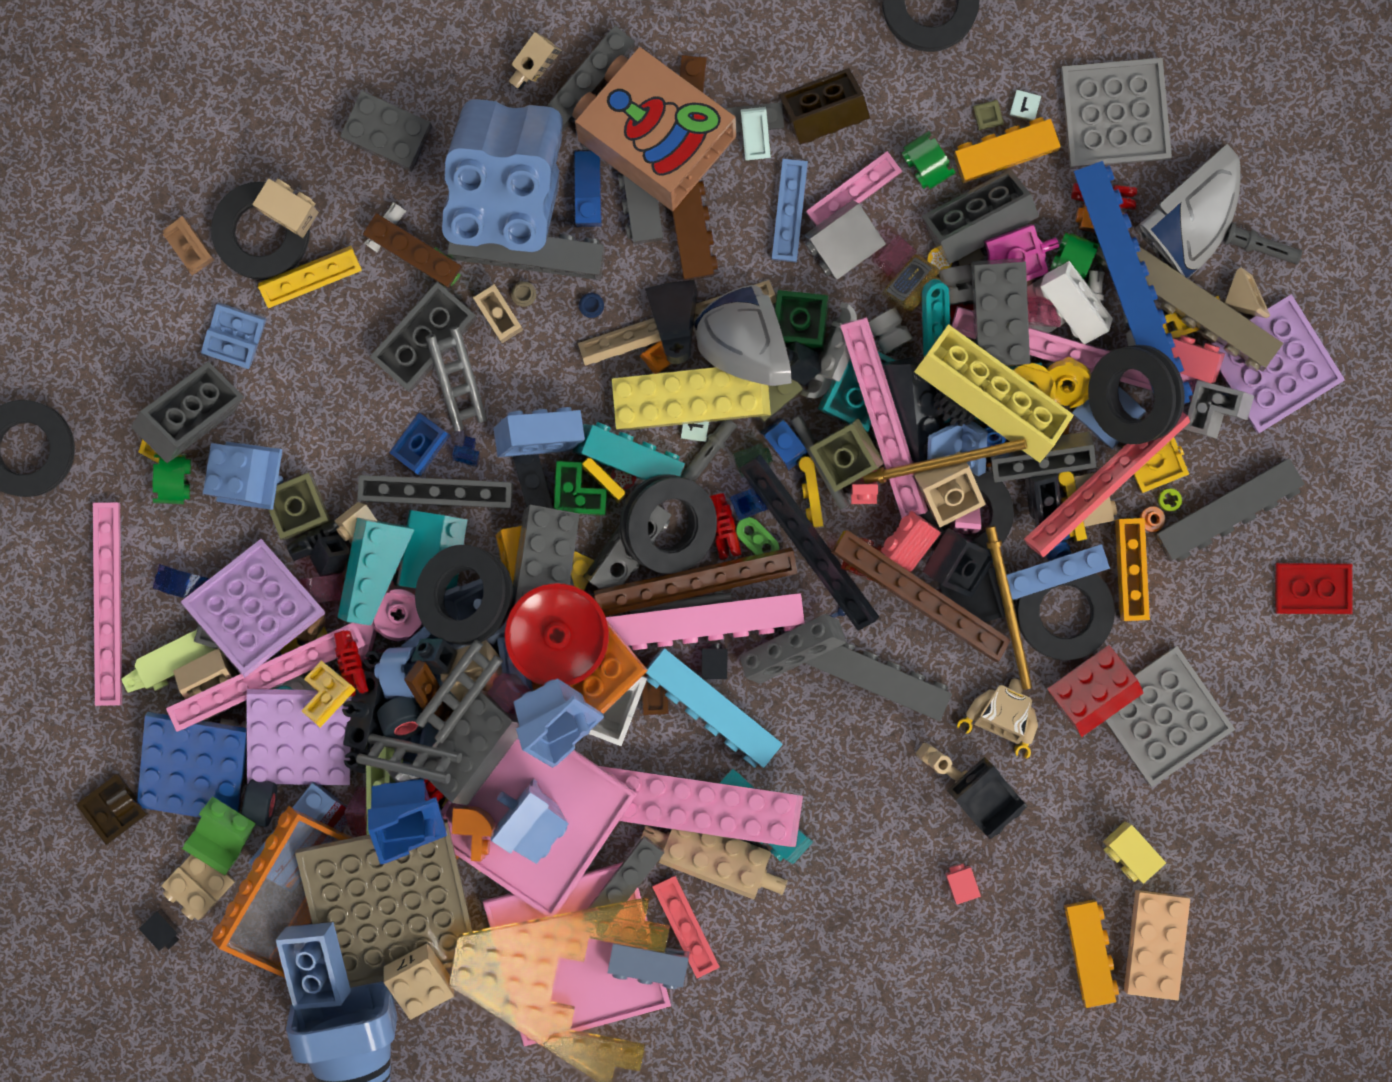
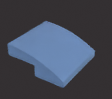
M222 303L216 304L211 326L207 330L201 353L249 369L267 318Z
M1118 387L1119 401L1124 410L1131 417L1140 420L1146 411L1125 391ZM1089 399L1072 412L1075 418L1089 428L1109 448L1113 449L1119 443V441L1110 437L1098 425L1092 414Z

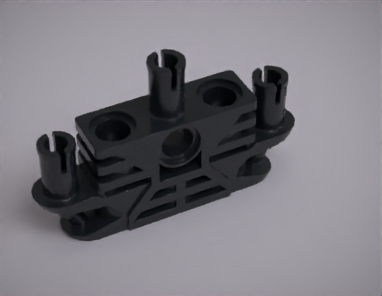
M386 648L366 653L365 657H370V659H364L367 667L371 668V671H364L368 691L360 693L355 684V696L352 697V701H346L343 706L348 707V709H342L343 714L346 717H350V720L347 722L343 745L355 748V752H349L345 755V758H350V760H344L346 767L355 769L359 773H366V765L358 764L356 761L357 756L360 753L369 754L374 745L368 742V737L371 733L384 736L377 712L382 705L392 700L384 696L380 680L376 678L374 671L376 664L380 663L383 653L387 650Z

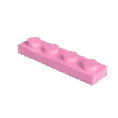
M887 151L808 209L806 213L817 226L851 200L859 204L901 174L902 170Z

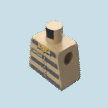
M534 32L513 61L512 66L517 70L509 82L519 90L523 88L529 79L537 82L562 50L543 35ZM532 59L533 62H534V65H533V67L529 70V69H528V62Z

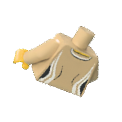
M1011 679L1008 688L999 685L996 690L989 689L975 698L966 712L967 717L959 720L957 728H959L962 722H967L970 728L965 734H968L972 730V721L974 720L976 721L974 725L1017 743L1014 748L1016 756H1018V751L1021 748H1026L1025 759H1027L1031 755L1028 746L1033 742L1038 722L1035 709L1031 707L1032 699L1022 694L1021 681Z

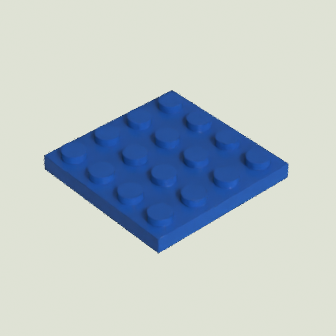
M147 712L144 722L138 803L145 809L201 818L202 816L199 815L200 811L213 796L239 813L247 746V728L200 721L177 732L169 715Z

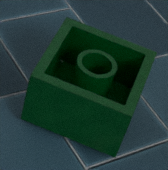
M778 290L775 313L785 347H789L796 341L812 350L824 351L829 310L828 295Z

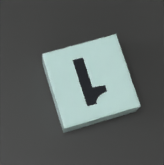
M1016 90L1010 116L1029 121L1034 120L1041 96Z
M709 422L683 424L681 439L706 442Z

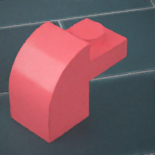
M863 477L850 484L851 504H877V482L865 484Z

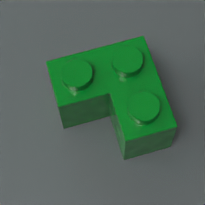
M557 461L554 509L580 515L605 516L606 489L581 488L582 462Z

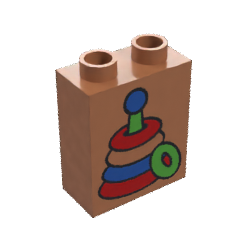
M639 47L629 59L620 55L612 62L605 74V80L608 84L597 96L591 92L585 94L574 108L572 116L576 119L577 136L581 144L671 211H674L736 138V117Z

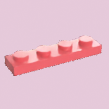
M676 875L652 886L683 951H689L688 961L696 978L720 968Z

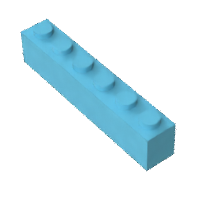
M661 648L646 667L648 670L645 673L648 675L646 677L647 682L656 689L659 685L667 691L665 696L676 705L679 701L687 707L685 712L695 720L700 717L707 723L704 727L714 736H717L718 733L726 738L724 744L734 752L738 749L746 755L743 759L754 768L757 765L764 768L783 745L665 648Z

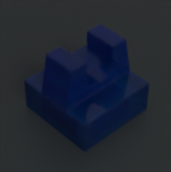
M466 436L463 447L455 445L452 454L453 461L478 467L480 452L474 450L476 438Z

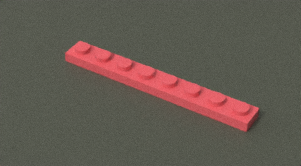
M1182 412L1176 426L1161 438L1142 444H1126L1024 538L1026 544L1042 557L1046 556L1190 423L1188 415Z

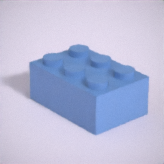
M571 407L559 408L556 412L549 413L547 409L532 411V414H523V411L510 412L508 416L501 419V422L493 428L497 457L569 452L585 440L581 411H572Z
M334 922L285 927L276 939V944L293 1009L341 1006L351 992Z

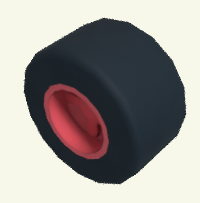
M400 696L386 702L379 708L377 717L384 736L401 740L412 737L425 728V726L420 727L415 722L423 711L415 697Z
M251 779L245 792L242 815L256 823L255 825L269 826L277 800V784L269 781L257 782Z

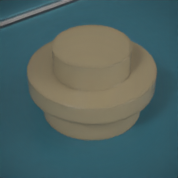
M525 281L515 284L511 291L512 300L518 306H530L536 299L534 286Z

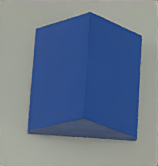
M418 413L389 453L421 476L451 435L424 415Z

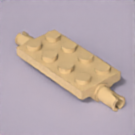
M647 825L641 836V839L645 836L664 850V854L659 861L660 864L753 900L756 897L758 888L763 887L780 895H783L786 888L787 879L767 873L766 866L771 852L742 840L671 829V832L666 834Z

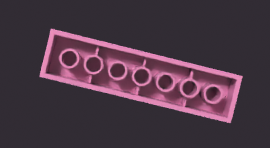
M801 593L606 617L609 624L627 646L632 645V650L647 649V643L657 642L658 647L672 646L673 640L683 639V644L698 642V637L708 636V641L724 639L723 634L733 633L734 638L749 636V631L758 630L759 635L774 633L775 627H783L784 631H791L799 627L800 624H805Z
M599 766L637 792V795L619 821L796 847L803 796Z

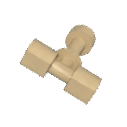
M923 743L916 752L917 757L933 768L937 774H947L955 780V783L968 772L966 770L961 773L952 766L949 756L939 752L928 743Z

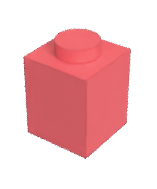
M964 863L949 868L950 872L945 875L954 902L957 905L981 897L970 866L965 867Z

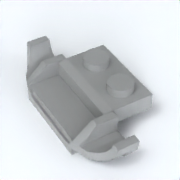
M841 302L840 308L842 313L836 321L832 322L831 331L824 345V351H821L819 356L821 372L809 381L808 389L806 391L802 390L800 395L818 398L827 392L832 380L840 382L850 359L840 325L857 320V315L849 304Z

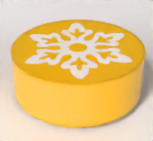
M937 247L931 250L928 255V266L932 267L931 270L939 273L940 270L950 268L952 263L949 264Z

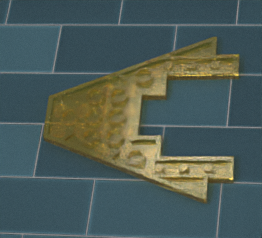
M640 898L459 934L449 986L595 1081L612 1082L615 1067L640 1071L645 1044L570 1030L575 1006L550 1001L558 959L560 957L584 962L589 938L665 953L670 925L645 921L649 898Z

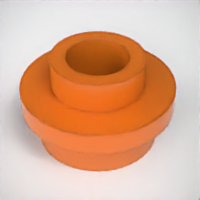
M1148 507L1140 515V518H1145L1146 531L1156 532L1164 526L1165 515L1158 507ZM1152 515L1156 516L1157 520L1155 524H1153L1150 520Z

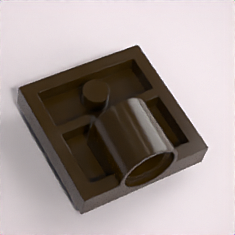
M119 774L114 775L76 804L105 845L111 843L148 815Z

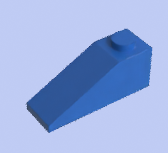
M592 151L575 152L576 227H602L600 157Z

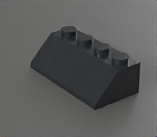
M921 356L882 363L913 463L927 460L928 437L940 430L938 408L934 407L936 401H933L936 395V387L914 372L924 359Z

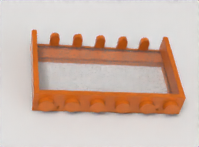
M288 806L286 811L279 817L278 825L274 832L266 839L265 847L260 856L254 860L247 878L241 882L236 897L228 904L222 921L214 928L211 938L213 943L227 953L285 978L276 939L285 927L312 924L295 851L296 849L353 837Z

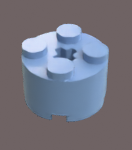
M415 646L388 648L383 653L380 663L376 664L374 669L375 676L380 680L384 696L387 699H394L400 696L414 698L404 679L415 665L411 661L416 650Z

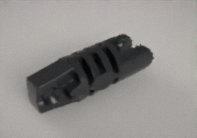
M338 517L322 524L321 528L316 527L308 531L307 535L305 533L302 534L298 539L287 545V550L293 561L311 555L318 538L339 535L337 532L339 526L334 521Z

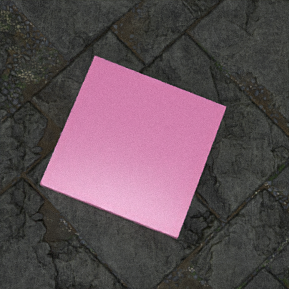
M517 739L470 803L465 806H476L484 809L492 816L497 825L510 809L497 800L498 795L504 792L517 800L530 782L535 779L541 792L558 804L569 823L564 835L556 839L546 857L541 858L536 864L514 850L510 854L492 842L491 837L486 836V839L490 840L489 855H485V859L481 862L471 861L472 835L452 834L453 808L463 804L451 803L448 800L441 810L443 819H448L453 846L457 856L553 920L637 795V792L575 750L557 766L552 768L523 751L520 741Z
M622 863L585 872L553 920L513 893L483 900L524 1046L671 1006L667 988L663 987V984L656 982L642 984L635 978L627 977L626 980L614 978L612 974L608 973L614 937L654 945L639 888L635 890L603 932L582 918L584 912Z

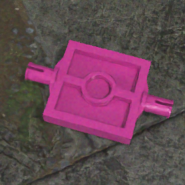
M1033 224L984 241L988 252V260L1023 258L1026 261L1027 281L1048 273L1045 252L1059 248L1056 237L1041 242Z

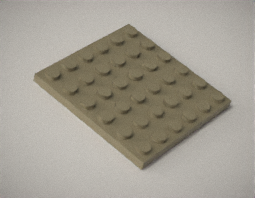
M443 819L447 829V836L409 851V855L386 864H380L370 834L296 849L295 855L312 924L334 922L350 988L384 981V966L427 943L445 968L479 962L478 950L448 819Z

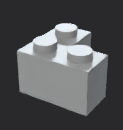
M1197 380L1188 411L1190 423L1184 427V430L1217 439L1224 415L1248 420L1254 396L1243 391Z

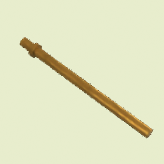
M1020 439L894 468L884 469L882 467L878 468L876 472L863 476L865 484L878 481L885 483L887 479L1027 449L1026 439Z
M989 526L985 528L988 538L986 545L987 549L991 551L1022 689L1027 690L1032 688V683L1000 546H1002V541L998 539L996 526Z

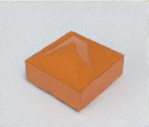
M658 341L640 355L654 374H659L672 364L666 359L661 341Z

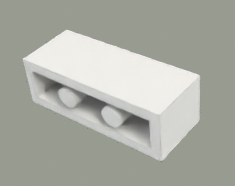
M1070 261L1044 275L1040 286L1042 294L1054 304L1057 314L1066 320L1076 338H1079L1083 344H1086L1109 332L1113 318Z

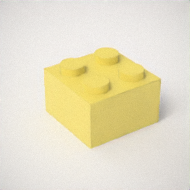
M1127 822L1122 823L1103 841L1107 846L1104 849L1105 853L1116 863L1120 861L1124 865L1121 870L1134 882L1138 880L1144 884L1166 864L1133 825Z

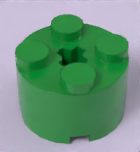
M927 131L903 147L905 151L901 154L909 168L915 166L918 171L915 177L923 189L928 187L931 190L956 174L954 168L948 170L950 161L936 139L929 140L932 135L930 131Z
M1065 233L1050 271L1070 261L1079 275L1085 280L1099 244L1073 233Z
M155 453L154 458H159V464H153V493H158V498H153V503L184 504L185 500L190 499L191 484H186V474H191V459H186V454H179L166 463Z

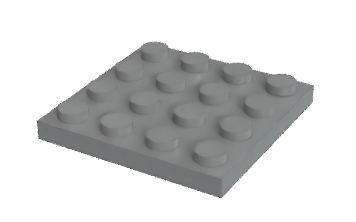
M1163 58L1061 67L1070 168L1087 167L1103 161L1104 165L1169 160L1172 158Z
M1178 646L1173 647L1134 674L1144 693L1105 720L1150 787L1161 782L1235 730Z

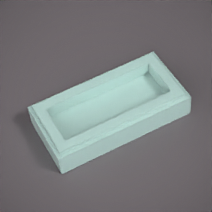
M766 107L741 109L745 160L771 158Z

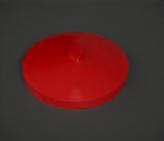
M560 583L547 584L529 591L514 605L506 623L505 643L511 661L519 672L529 680L544 686L550 680L559 679L568 686H571L589 677L603 661L609 643V628L602 608L588 593L572 585Z

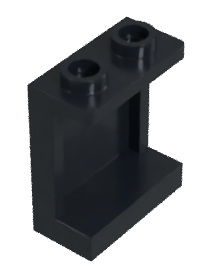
M994 567L988 569L972 598L939 583L937 584L939 588L936 589L937 591L984 622L1006 617Z
M985 757L947 790L989 839L1000 834L1006 825L1019 817L1023 810L1027 808V804L1016 794L995 766Z

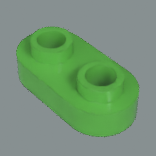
M744 518L738 523L736 528L738 538L755 555L763 553L762 546L764 544H769L771 551L779 550L777 540L756 519ZM746 526L753 527L754 532L752 535L744 533Z

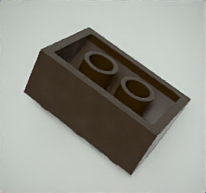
M850 68L779 94L799 145L812 142L817 138L836 133L838 130L870 119L864 94Z

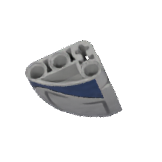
M1226 144L1135 227L1137 233L1155 253L1159 252L1162 256L1161 260L1187 279L1214 254L1230 228L1240 192V159L1238 155Z
M749 285L729 291L711 302L694 320L693 330L697 338L698 349L702 356L716 368L735 377L764 385L776 386L792 383L790 363L778 319L769 295H764L760 287Z

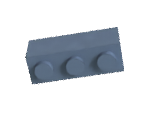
M614 937L608 973L617 979L626 980L627 977L638 979L637 981L642 984L656 982L663 984L662 986L668 989L683 988L689 951Z

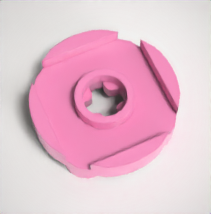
M394 589L386 593L373 620L375 630L383 637L394 641L409 640L422 625L416 610L415 595L402 589ZM397 609L402 610L401 614L405 618L396 621L391 616V612L396 613Z

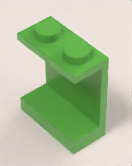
M212 796L200 811L199 815L202 817L182 849L221 874L226 875L237 861L256 823Z

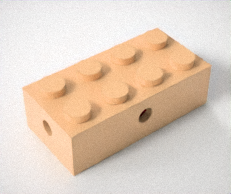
M1135 890L1124 991L1127 994L1179 1000L1190 907L1189 897Z

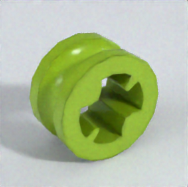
M1166 489L1158 496V504L1164 511H1174L1182 504L1181 494L1175 489ZM1165 494L1175 495L1177 501L1173 502L1175 506L1171 507L1170 504H1164Z

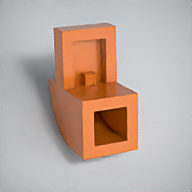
M457 805L453 808L452 834L472 835L471 861L481 862L485 859V855H489L490 840L486 839V836L491 837L496 824L492 816L480 807Z

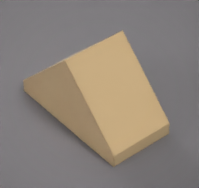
M1239 268L1234 276L1225 304L1238 312L1268 318L1270 313L1253 276L1243 268Z

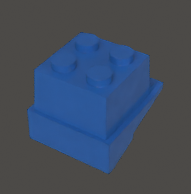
M411 779L405 782L383 783L372 786L371 809H368V831L380 864H386L409 855L410 850L447 836V829L437 798H429L424 779Z

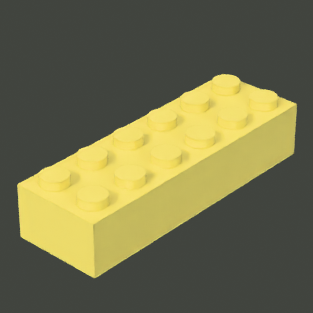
M949 324L914 371L1010 442L1026 439L1027 449H1023V451L1039 463L1054 447L1074 416Z
M716 367L612 379L615 423L618 430H634L771 415L768 385L735 377Z

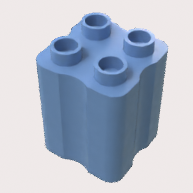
M473 99L464 104L445 161V181L448 185L449 193L443 209L442 231L444 237L449 242L469 246L494 243L505 246L509 250L526 252L538 251L545 245L559 185L560 170L556 162L562 141L563 119L556 109L536 105L510 108L501 105L497 101Z

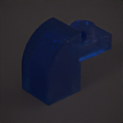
M753 488L729 497L739 521L769 510Z
M159 564L153 589L186 598L210 578Z

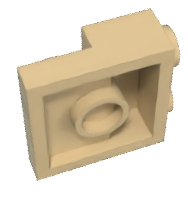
M190 855L162 884V887L165 889L163 895L172 903L177 900L183 906L181 911L190 920L196 918L199 921L236 881L228 874L223 875L198 858Z

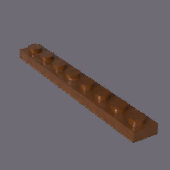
M848 530L842 532L831 553L994 662L1000 661L1011 641L1009 638Z
M790 547L595 590L593 592L595 600L602 608L605 616L798 573L794 551Z

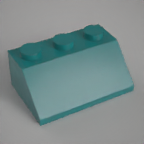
M409 510L407 527L415 530L401 558L397 585L416 588L423 568L434 555L445 548L464 545L468 519ZM459 573L452 578L446 590L457 586Z

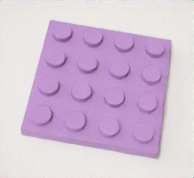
M1292 294L1268 308L1270 313L1268 318L1255 316L1250 319L1251 322L1283 343L1264 372L1260 370L1256 372L1245 365L1246 360L1238 355L1237 357L1231 356L1224 351L1223 348L1225 346L1219 342L1211 343L1219 346V351L1225 353L1219 373L1228 388L1243 391L1254 396L1248 420L1257 434L1345 380Z
M262 539L181 601L183 607L244 678L325 614L321 606Z
M247 689V784H249L251 779H254L257 782L269 781L276 784L311 785L316 783L317 785H350V768L346 767L344 760H350V758H345V755L350 752V747L343 745L346 726L350 717H346L342 712V709H348V707L342 704L320 728L301 711L318 693L316 690ZM351 696L346 701H351Z

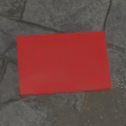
M1275 563V614H1353V564Z

